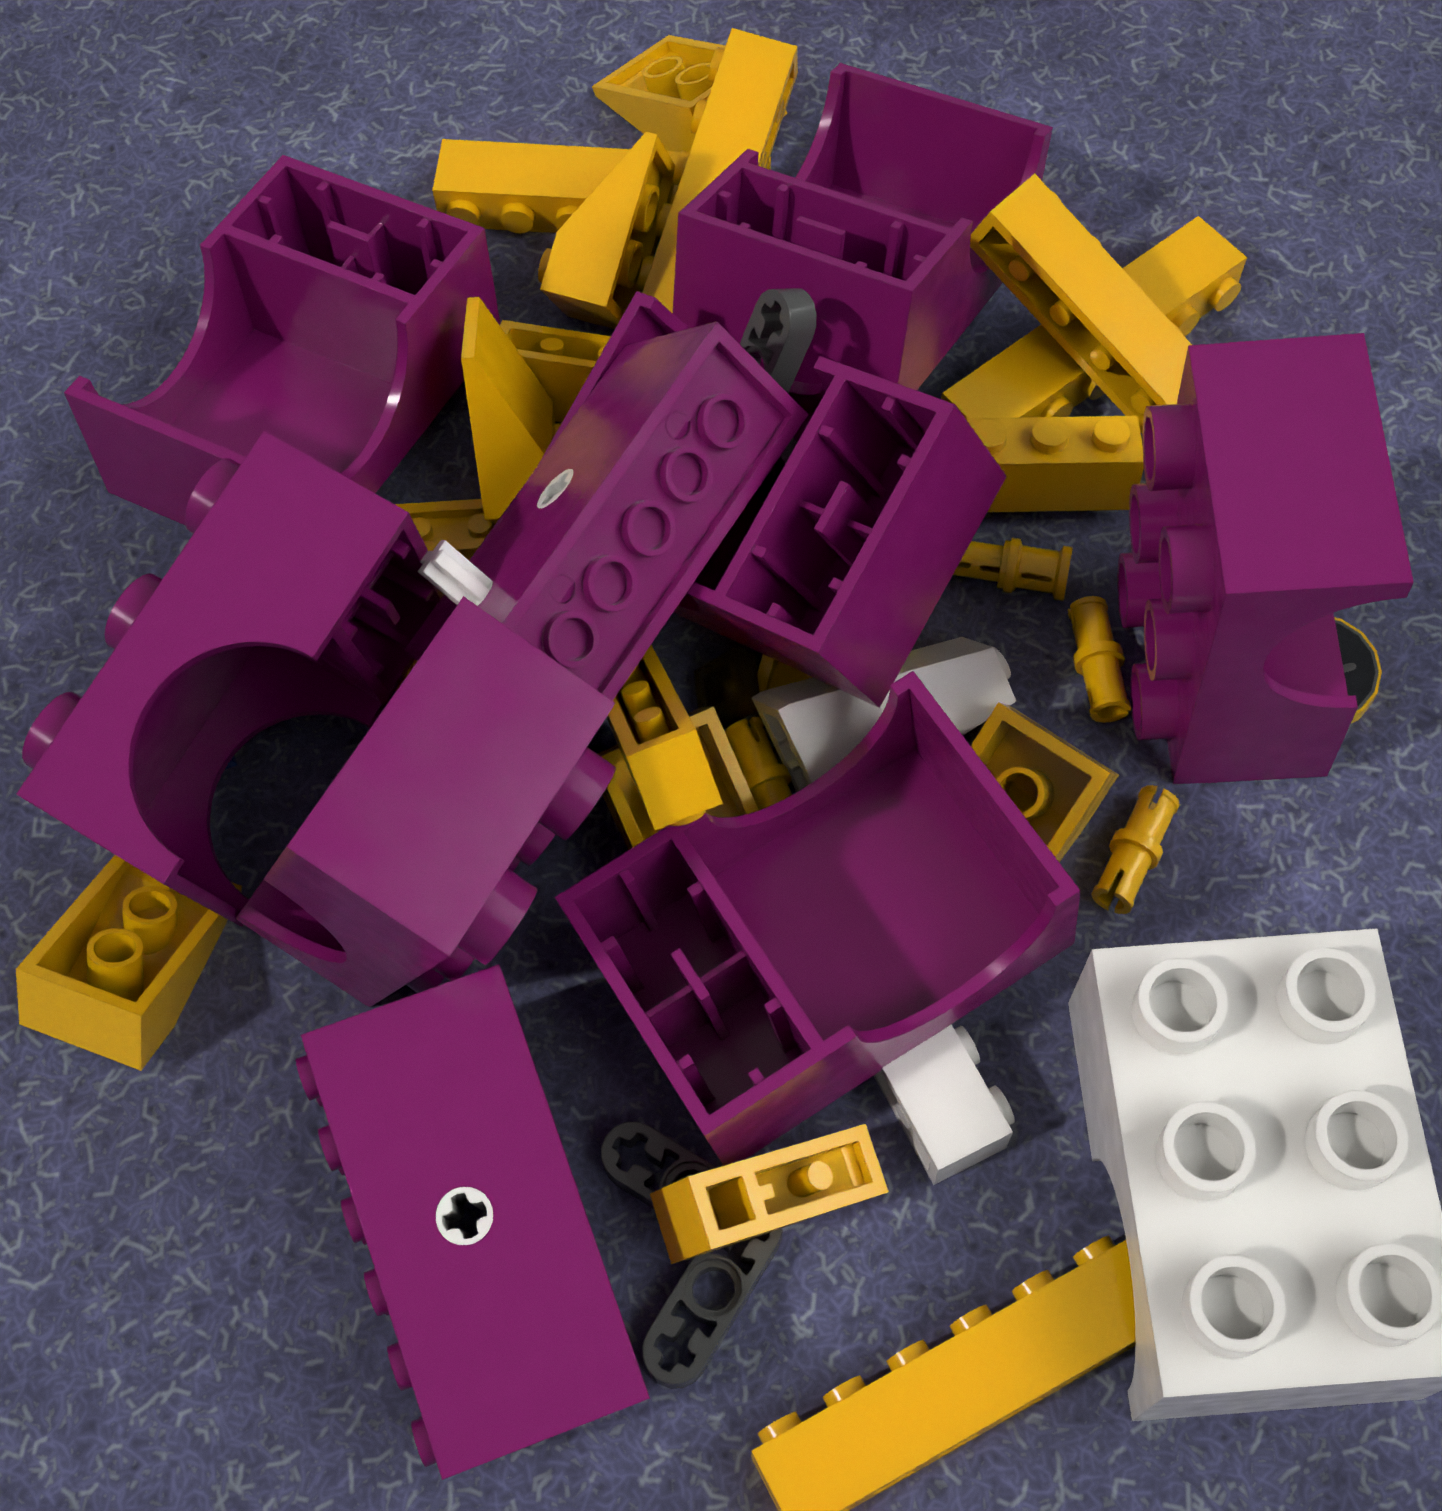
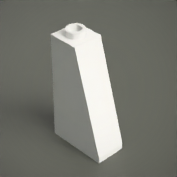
M964 637L912 650L894 681L896 682L914 671L962 735L987 721L998 702L1009 706L1017 702L1008 682V679L1011 677V671L1004 656L993 646ZM814 677L768 689L752 697L781 761L790 773L796 792L828 772L862 741L881 716L888 701L890 690L880 708Z

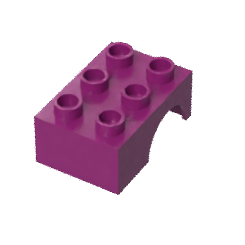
M839 63L830 72L829 86L821 120L810 150L795 178L758 166L759 152L747 149L678 213L673 314L690 328L718 322L740 344L755 305L763 292L768 289L801 288L810 295L814 302L816 329L794 381L810 384L822 383L813 368L819 356L918 390L1003 283L970 247L971 233L993 208L1034 173L1041 180L1043 179L1053 127ZM761 359L760 366L765 370L763 359Z
M282 155L200 244L205 277L200 316L187 350L169 377L152 393L128 404H119L100 396L94 389L91 381L80 375L67 388L64 394L107 491L185 525V512L190 496L205 472L216 462L225 458H230L241 464L264 430L376 494L464 381L461 354L467 298L480 297L500 325L485 228Z
M636 291L542 459L625 345L690 329V327L671 313L657 298ZM819 356L813 368L822 383L810 384L793 381L788 394L809 415L793 436L797 444L766 500L762 504L754 493L673 613L880 708L890 690V685L894 683L1007 476L955 404ZM775 464L771 469L773 476L775 475Z
M1364 333L1188 345L1177 404L1147 406L1144 412L1143 462L1146 483L1133 484L1131 487L1129 526L1132 553H1120L1118 559L1117 588L1123 628L1144 627L1146 663L1133 664L1131 673V706L1137 740L1167 739L1173 784L1326 777L1358 709L1356 695L1348 696L1334 612L1371 602L1407 598L1414 583Z
M265 430L241 464L230 458H225L212 465L201 477L190 496L185 512V526L193 535L164 578L161 579L151 573L142 575L134 580L120 595L110 612L105 627V642L114 651L82 697L75 692H65L53 699L35 719L25 738L22 750L24 763L33 770L16 793V795L162 884L241 927L243 924L236 920V917L249 899L232 884L220 866L212 843L210 829L212 800L226 766L240 748L251 738L266 728L290 718L318 714L334 715L357 721L371 728L415 660L404 649L444 596L440 590L418 572L423 565L420 561L428 552V549L409 512Z
M463 596L238 914L236 920L369 1007L404 985L419 993L439 986L444 978L450 981L459 979L474 959L487 965L513 934L537 893L535 886L513 871L521 861L528 866L532 865L555 835L564 841L567 840L591 812L615 773L616 767L587 747L615 703Z
M912 671L890 685L886 706L875 725L862 741L833 768L805 788L782 801L749 814L736 817H715L705 812L702 817L692 823L682 826L668 825L555 896V899L722 1164L728 1165L745 1160L880 1072L887 1064L941 1032L1072 946L1075 942L1081 890L915 672Z

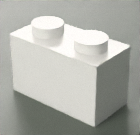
M952 1024L882 1067V1070L874 1075L933 1185L1006 1149L1013 1134L1009 1125L1015 1122L1012 1109L1002 1091L996 1085L988 1088L975 1065L980 1063V1057L971 1036L963 1026L954 1029Z

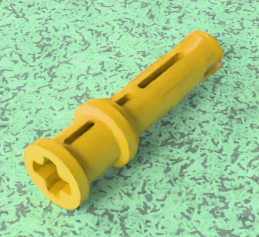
M1018 538L1005 540L1004 546L971 541L953 575L998 582L997 588H1001L1003 592L1012 593L1015 588L1052 593L1054 600L1064 601L1073 547L1063 545L1060 551L1023 546L1021 539Z

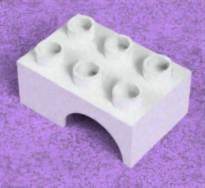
M1378 929L1092 949L1068 1005L1092 1161H1101L1111 1178L1121 1212L1128 1248L1134 1297L1136 1342L1134 1373L1130 1388L1128 1389L1132 1421L1420 1400L1442 1391V1210Z

